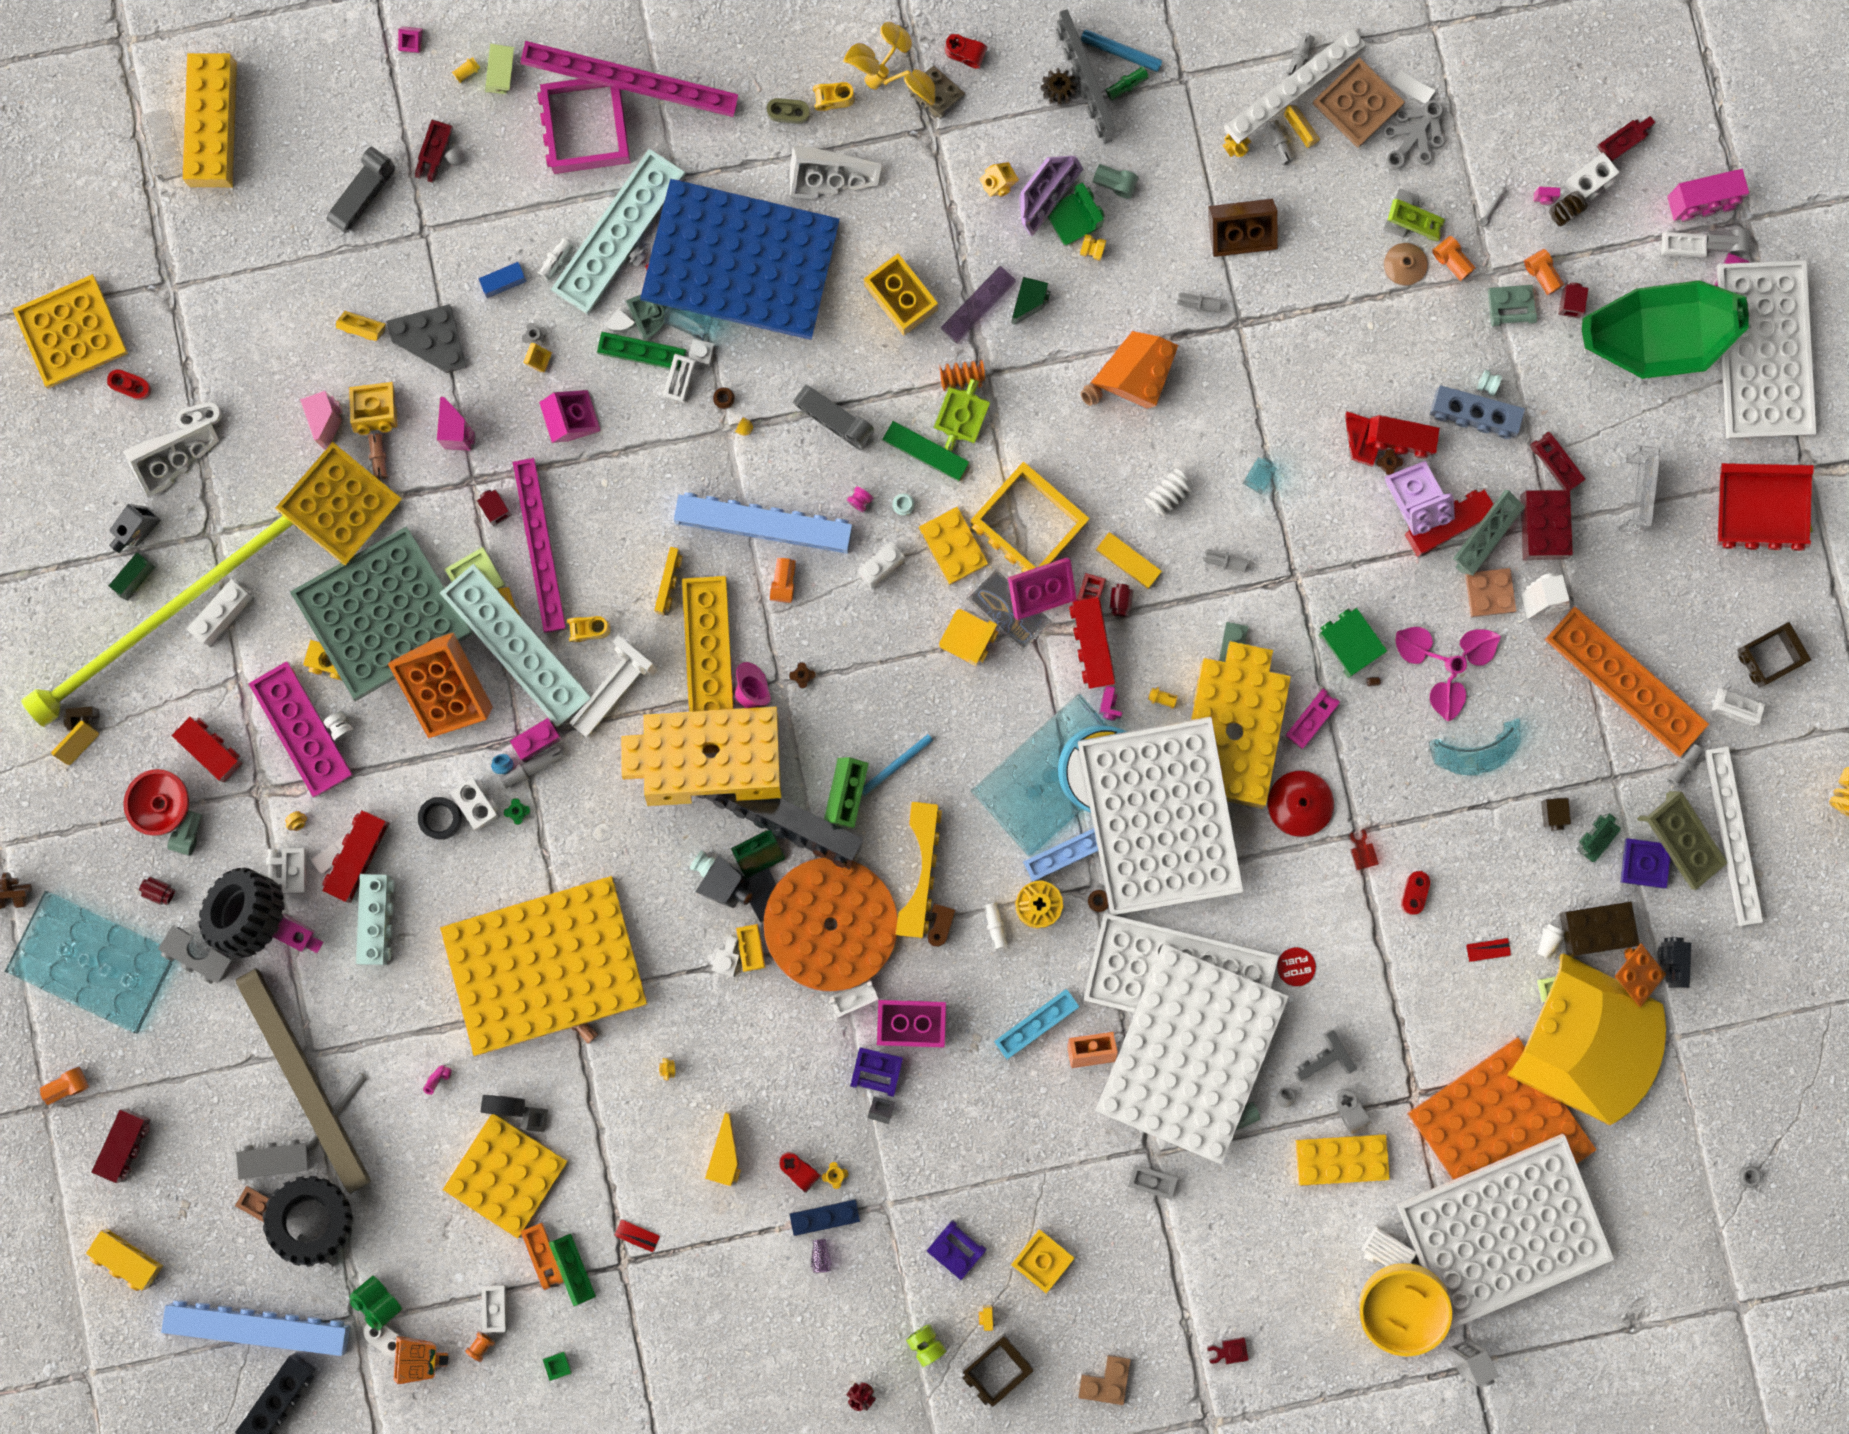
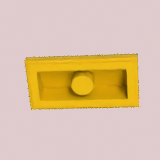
M1288 105L1285 109L1284 117L1306 148H1310L1320 141L1319 136L1296 105Z
M80 721L53 749L51 754L70 766L99 736V732L89 723Z

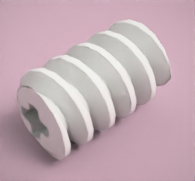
M1178 469L1174 470V474L1168 475L1169 481L1163 480L1161 482L1162 487L1156 486V493L1150 492L1149 498L1143 499L1147 506L1156 514H1161L1165 517L1164 508L1171 511L1173 509L1170 504L1171 502L1179 504L1177 496L1184 499V490L1189 493L1192 492L1189 480Z

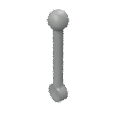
M1505 187L1498 189V195L1486 215L1479 220L1480 226L1485 227L1488 224L1489 216L1501 196L1507 192Z

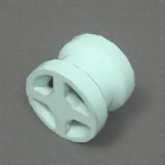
M1485 370L1478 383L1477 390H1485L1489 395L1494 396L1502 376L1499 374L1493 375L1489 370Z
M701 850L692 862L690 869L700 872L701 876L705 877L715 858H709Z

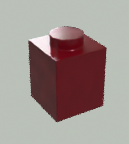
M1575 282L1567 284L1562 289L1558 315L1580 319L1585 313L1589 288Z
M496 489L483 492L480 495V499L476 500L493 527L512 516Z

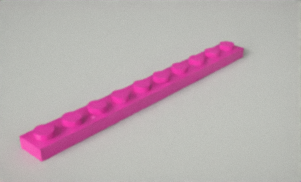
M529 41L524 43L520 62L522 65L730 117L734 116L738 94Z

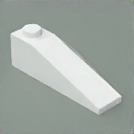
M793 146L790 164V197L814 199L819 198L818 195L828 193L833 195L838 194V191L857 190L876 186L879 183L882 165L817 148Z
M208 421L144 441L123 451L146 496L150 497L168 488L181 472H186L189 469L188 466L197 458H201L219 439L211 422Z

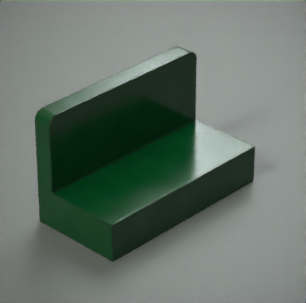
M136 552L108 586L119 597L128 601L156 567Z
M766 830L731 848L736 862L747 879L785 860V856L773 832L770 830Z

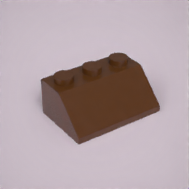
M1273 198L1208 206L1213 257L1278 249V210Z

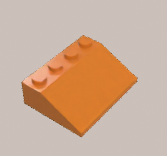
M454 632L435 638L388 663L428 739L487 720L493 706Z

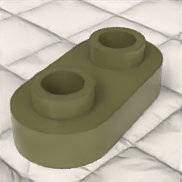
M774 98L768 102L766 108L768 117L775 122L802 124L810 116L809 106L801 100ZM775 109L782 110L780 114L774 113ZM797 111L803 112L801 116L795 115Z

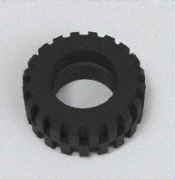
M245 867L232 869V871L224 873L222 878H218L214 882L215 885L207 891L208 895L206 899H203V907L199 912V917L201 918L199 928L203 939L209 946L233 957L245 958L255 955L256 951H262L265 945L272 941L274 933L278 932L280 928L278 925L284 916L282 914V910H285V904L282 901L284 896L280 886L273 879Z
M300 1176L296 1177V1180L293 1182L288 1180L283 1183L284 1187L280 1190L277 1188L273 1192V1198L268 1199L266 1212H263V1231L271 1248L283 1260L297 1266L306 1265L307 1267H312L317 1263H320V1265L326 1263V1260L331 1257L335 1258L339 1250L345 1248L347 1239L352 1234V1209L345 1194L336 1184H332L325 1178L319 1179L317 1176H309V1178ZM303 1201H318L329 1212L330 1224L328 1230L322 1237L312 1242H300L294 1239L287 1229L288 1214L297 1204Z

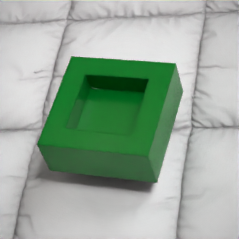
M565 1351L542 1359L549 1381L572 1373Z

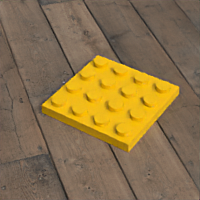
M93 274L12 309L42 381L48 389L128 354L101 288Z
M332 442L275 509L339 562L346 565L402 498Z
M491 1114L442 1190L518 1239L521 1236V1231L526 1228L568 1160L500 1116Z

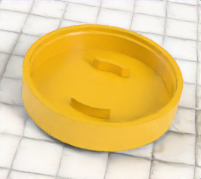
M1409 1263L1386 1266L1368 1279L1360 1294L1359 1312L1363 1330L1373 1344L1387 1353L1406 1357L1424 1354L1438 1346L1450 1329L1452 1306L1448 1290L1437 1275L1422 1266Z

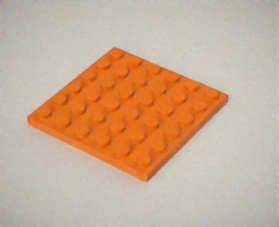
M1518 1037L1407 1112V1115L1452 1180L1561 1134L1565 1135L1576 1164L1596 1151V1148L1564 1103L1507 1076L1525 1049Z

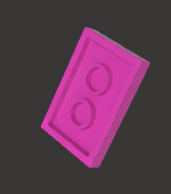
M1068 558L1008 577L1014 618L1017 620L1077 599L1071 560Z

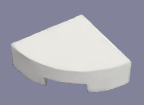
M619 309L604 324L611 331L629 330L636 325L634 321Z

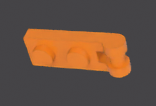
M543 1222L521 1231L543 1290L551 1288V1285L555 1283H564L549 1246L550 1240ZM552 1268L554 1274L547 1277L545 1271Z

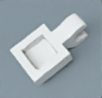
M728 936L725 950H717L712 971L734 977L740 955L734 953L738 938Z

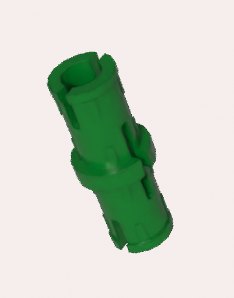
M1141 66L1131 74L1123 75L1121 80L1105 89L1106 94L1113 101L1126 91L1131 92L1134 86L1149 78L1147 71Z

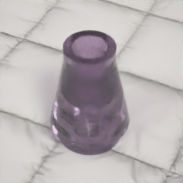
M826 1239L813 1240L810 1268H813V1273L830 1272L833 1264L826 1245Z

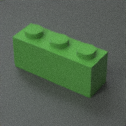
M850 757L837 759L824 820L842 828L855 827L869 765L868 762Z

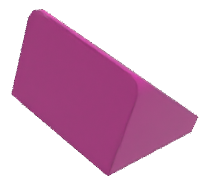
M400 27L398 29V51L420 53L423 28Z

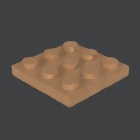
M1359 57L1312 104L1359 148L1405 102Z

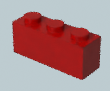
M1378 415L1370 418L1367 444L1374 445V448L1378 450L1390 448L1394 449V452L1397 454H1408L1409 452L1414 453L1416 458L1426 459L1429 455L1436 454L1440 428Z
M189 716L171 736L218 781L225 783L243 764L238 759L240 754L232 747L227 749L222 744L224 739L216 732L213 734L207 730L209 725L200 717L196 719Z

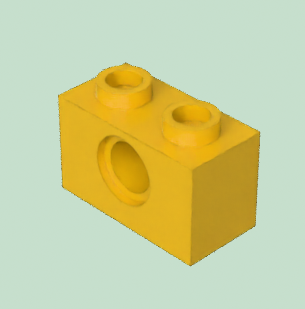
M310 640L303 663L305 667L309 668L308 672L322 675V672L329 673L330 678L342 681L333 665L326 667L325 661L328 655L320 642Z

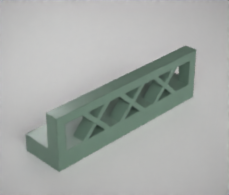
M1504 490L1453 558L1458 563L1455 568L1461 573L1472 576L1475 574L1525 506L1509 490Z

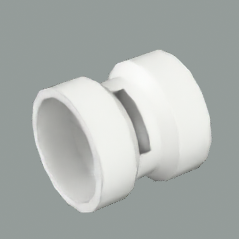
M339 711L324 720L325 726L332 732L331 736L334 741H339L354 732L351 724L347 723L346 715L343 711Z

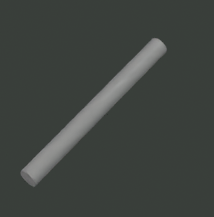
M360 1072L333 1106L334 1111L332 1113L334 1116H338L367 1078ZM315 1131L306 1141V1148L312 1150L319 1141Z

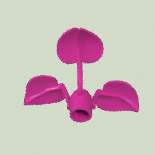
M1410 627L1397 631L1395 643L1400 656L1409 663L1419 664L1423 662L1425 654L1445 662V668L1451 673V676L1448 678L1447 683L1439 682L1433 686L1429 694V701L1438 714L1446 721H1451L1459 714L1466 700L1464 686L1458 682L1451 683L1457 677V674L1466 670L1467 661L1465 656L1467 655V660L1473 665L1481 666L1487 664L1495 655L1501 636L1485 629L1470 630L1462 636L1459 643L1461 649L1465 652L1461 656L1453 655L1448 658L1428 651L1432 647L1433 640L1431 634L1422 627Z

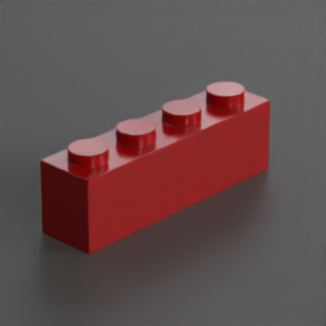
M1476 489L1465 495L1466 500L1460 503L1458 500H1455V519L1451 520L1448 524L1436 526L1426 533H1419L1414 536L1409 528V531L1404 535L1416 556L1419 557L1480 524L1494 505L1486 490L1478 492Z
M1100 596L1073 600V605L1069 606L1071 619H1075L1077 627L1073 628L1075 640L1080 641L1081 649H1077L1079 661L1084 662L1085 671H1082L1084 684L1088 683L1089 689L1113 685L1116 683Z
M361 810L360 814L357 813L352 821L353 828L350 834L347 833L342 841L344 847L341 853H337L332 862L334 867L322 882V886H324L323 892L344 902H352L360 885V874L366 873L390 824L389 822Z

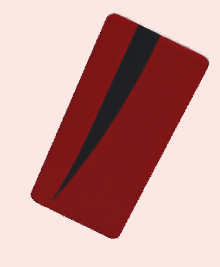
M1508 938L1466 945L1469 962L1511 955Z

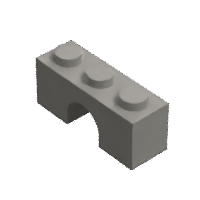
M173 925L158 948L162 952L161 956L169 961L175 959L181 962L183 969L191 973L195 970L202 974L201 979L210 984L213 982L218 983L234 958L215 948H212L205 958L194 957L189 950V945L194 935Z

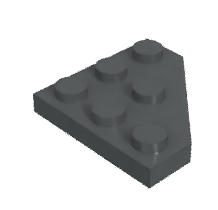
M450 304L386 321L391 341L398 347L407 350L414 356L430 363L445 373L467 368Z

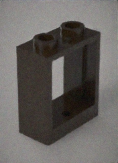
M1790 622L1737 649L1740 662L1746 665L1750 672L1749 677L1758 688L1812 661ZM1778 634L1794 663L1765 678L1749 649Z
M1003 1333L962 1369L964 1374L962 1379L970 1388L975 1386L980 1392L977 1396L984 1405L989 1403L993 1408L1034 1370ZM1001 1346L1021 1371L992 1396L972 1373V1370Z

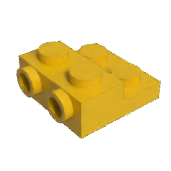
M393 382L349 387L350 424L354 433L368 435L373 430L390 432L392 428L398 427Z

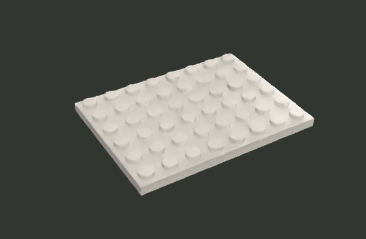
M1211 717L1078 741L1111 915L1243 892Z
M1163 944L1095 1111L1222 1165L1289 996Z
M1563 1134L1396 1204L1420 1265L1437 1275L1448 1290L1452 1306V1322L1449 1330L1614 1260L1567 1139Z

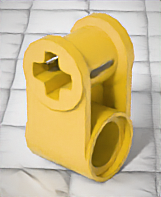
M847 82L817 84L813 86V92L816 96L814 107L817 111L847 108L853 105L855 101L853 87ZM842 92L850 93L847 98L839 96Z
M601 616L567 619L571 636L569 642L601 639L607 637L611 632L609 622ZM599 622H603V631L599 633L595 632V625Z

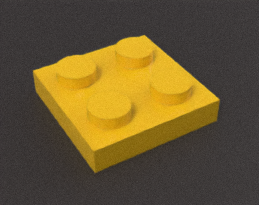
M1038 1229L1011 1265L1047 1294L1074 1260V1257L1042 1230Z

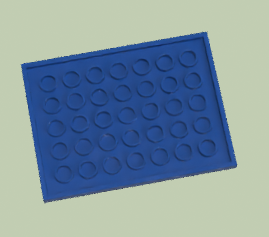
M670 178L640 300L812 340L840 219Z

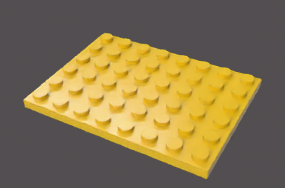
M612 876L440 927L473 1056L475 1057L648 1005Z

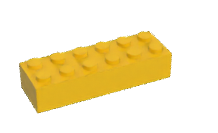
M187 53L183 180L189 187L233 188L237 62L231 53Z

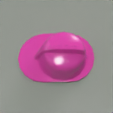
M750 662L739 664L736 669L738 686L735 691V697L744 708H757L769 704L771 697L763 671Z

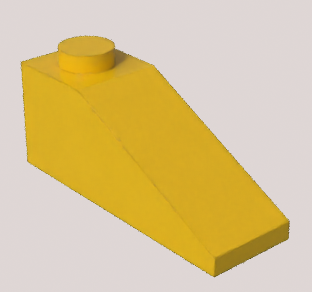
M725 1112L705 1179L732 1186L733 1182H738L741 1169H738L739 1161L731 1113Z

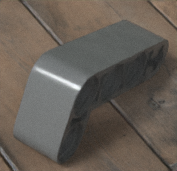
M372 146L364 152L361 158V163L364 167L327 215V221L344 233L352 229L395 170V165L391 159Z
M806 384L792 402L801 411L860 451L874 434V427L869 422L859 416L855 418Z

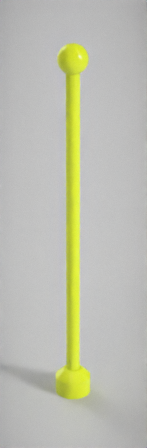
M284 516L280 517L54 690L35 689L21 700L24 708L39 725L45 728L59 717L60 701L290 528L293 523Z

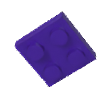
M1626 838L1620 883L1667 889L1670 856L1663 845L1659 842Z

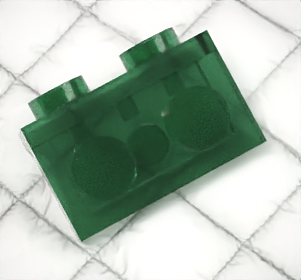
M1610 813L1603 816L1599 815L1592 824L1594 826L1589 833L1586 832L1578 841L1580 845L1576 850L1592 863L1596 862L1621 830L1614 823L1616 818Z

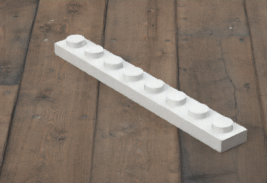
M1353 28L1226 124L1224 128L1235 142L1239 144L1363 49L1366 43Z
M1729 747L1705 750L1704 753L1725 860L1727 861L1726 865L1738 926L1761 923L1763 919Z

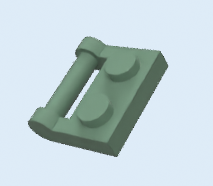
M1533 285L1488 289L1492 327L1506 323H1537ZM1527 309V313L1499 315L1498 313L1500 310Z

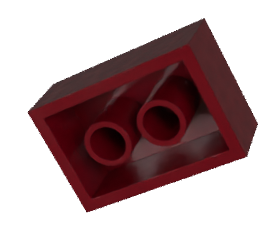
M1526 490L1520 495V502L1525 506L1521 511L1523 560H1567L1573 555L1570 490Z

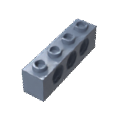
M1440 385L1436 389L1429 415L1435 416L1434 418L1438 421L1447 422V420L1456 422V425L1467 428L1472 426L1477 428L1479 432L1497 433L1500 438L1511 439V437L1514 438L1519 433L1525 408ZM1453 403L1457 404L1460 407V412L1452 411L1450 405ZM1472 410H1478L1481 413V418H1475L1472 415ZM1493 415L1500 416L1502 424L1495 423Z

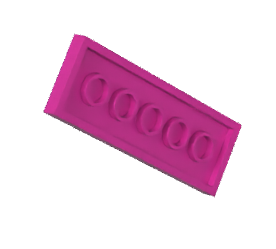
M289 662L282 663L248 683L313 798L353 776Z

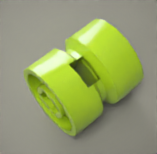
M931 1324L923 1326L905 1339L911 1350L917 1351L916 1358L922 1367L931 1364L947 1352L942 1342L935 1339L937 1334Z

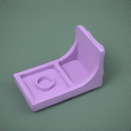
M1426 461L1385 477V483L1413 536L1419 533H1426L1431 528L1448 524L1451 520L1455 519L1454 498L1451 493L1443 494Z

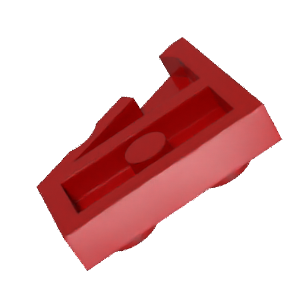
M1346 411L1345 423L1351 460L1372 467L1378 449H1375L1374 445L1367 444L1370 419Z

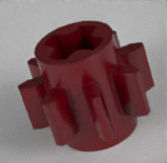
M861 1382L859 1385L854 1383L846 1394L850 1398L848 1404L856 1411H862L863 1409L868 1411L876 1400L872 1396L874 1394L873 1388L864 1382Z

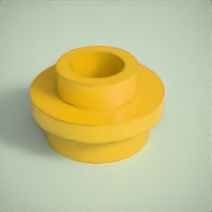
M300 811L292 812L285 819L286 828L289 831L302 829L306 824L307 816Z

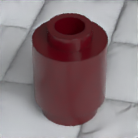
M1117 584L1116 587H1112L1109 605L1111 615L1128 617V613L1131 612L1134 591L1129 589L1130 585Z
M153 877L144 879L139 887L141 897L159 905H169L175 894V889L171 888L170 884Z

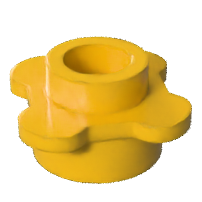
M663 1058L662 1063H659V1074L666 1081H669V1078L675 1077L674 1060Z
M831 1162L827 1172L822 1174V1180L832 1184L834 1189H839L843 1179L848 1177V1171L841 1169L836 1162Z

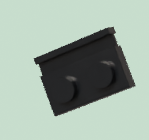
M769 868L749 877L750 884L746 889L753 894L750 904L760 923L764 921L767 902L777 885Z

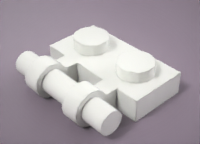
M306 848L282 849V858H277V849H268V858H266L268 878L273 879L278 885H282L283 894L306 893ZM277 865H282V878H277Z

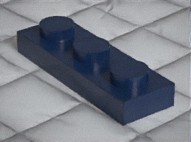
M856 1199L789 1213L794 1236L860 1222Z

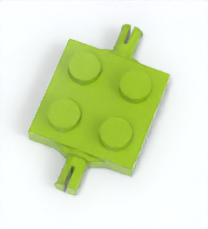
M972 378L967 390L948 387L933 428L943 431L949 436L944 447L947 450L949 448V451H953L957 439L975 443L990 401L982 399L975 394L979 381Z

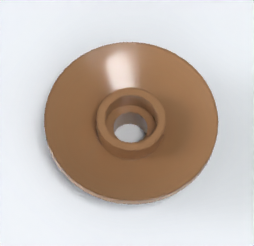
M1400 243L1393 246L1387 252L1384 259V270L1388 278L1394 283L1403 286L1413 285L1419 282L1425 275L1427 258L1418 246L1411 243ZM1409 259L1411 264L1405 265L1403 260Z

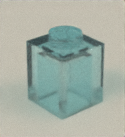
M1258 457L1242 484L1262 494L1277 468L1274 467V463L1271 460Z

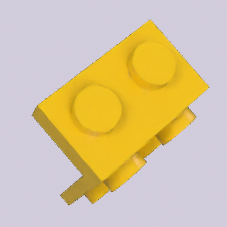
M957 609L939 642V647L977 666L979 661L984 662L989 652L985 650L989 642L994 643L999 633L996 631L997 624L990 620L987 623L962 609Z

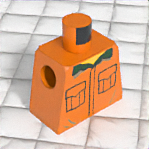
M396 1336L393 1380L397 1384L432 1379L435 1376V1367H447L448 1353H436V1345L433 1342Z

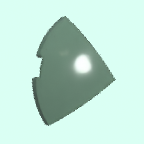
M638 295L625 302L643 340L654 335L665 323L663 320L667 311H670V307L640 300L641 295Z

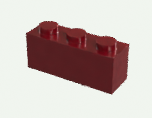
M120 1109L91 1173L114 1183L126 1180L131 1172V1167L129 1166L132 1160L137 1158L141 1150L139 1144L150 1130V1125L148 1124L151 1119L128 1109Z

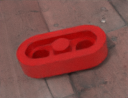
M115 369L107 376V384L112 390L135 400H144L151 393V386L145 379L129 372ZM119 379H123L121 385H117ZM139 387H143L141 393H137Z
M1415 871L1407 878L1401 907L1409 915L1419 914L1424 909L1430 887V878L1425 872ZM1417 878L1422 879V886L1416 884ZM1412 899L1417 901L1415 908L1410 905Z

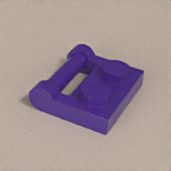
M859 1047L850 1087L857 1088L859 1086L888 1093L887 1096L894 1097L903 1057ZM864 1071L891 1078L890 1085L860 1078V1072Z
M952 1219L926 1251L958 1279L962 1280L985 1253L987 1248L977 1244L957 1227V1223ZM952 1233L972 1250L974 1254L971 1257L967 1256L946 1237Z

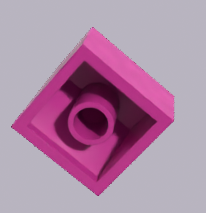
M588 390L554 392L539 402L552 443L569 442L601 431Z
M440 397L437 441L447 450L471 451V444H475V431H472L469 424L445 397Z

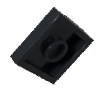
M1682 937L1664 938V942H1661V946L1658 947L1657 957L1660 960V965H1669L1665 976L1668 988H1690L1692 943L1684 942Z

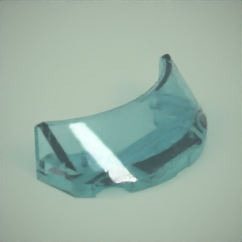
M1516 718L1504 722L1503 731L1495 736L1496 740L1480 747L1459 748L1445 744L1441 739L1431 740L1428 743L1434 764L1454 774L1466 776L1479 775L1480 773L1490 772L1500 767L1509 760L1520 744V719Z

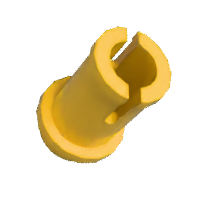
M473 57L467 58L464 64L452 71L459 83L474 72L478 73L477 70L480 66Z
M1152 687L1148 700L1152 704L1156 702L1173 709L1177 701V695L1161 691L1159 687Z

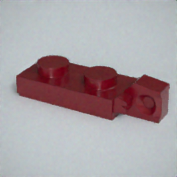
M1651 116L1641 123L1638 119L1632 120L1599 143L1597 148L1601 153L1604 152L1609 160L1613 162L1643 141L1649 135L1647 130L1656 122Z

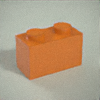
M1113 1032L1069 1038L1067 1046L1071 1068L1112 1063L1116 1061L1118 1053Z

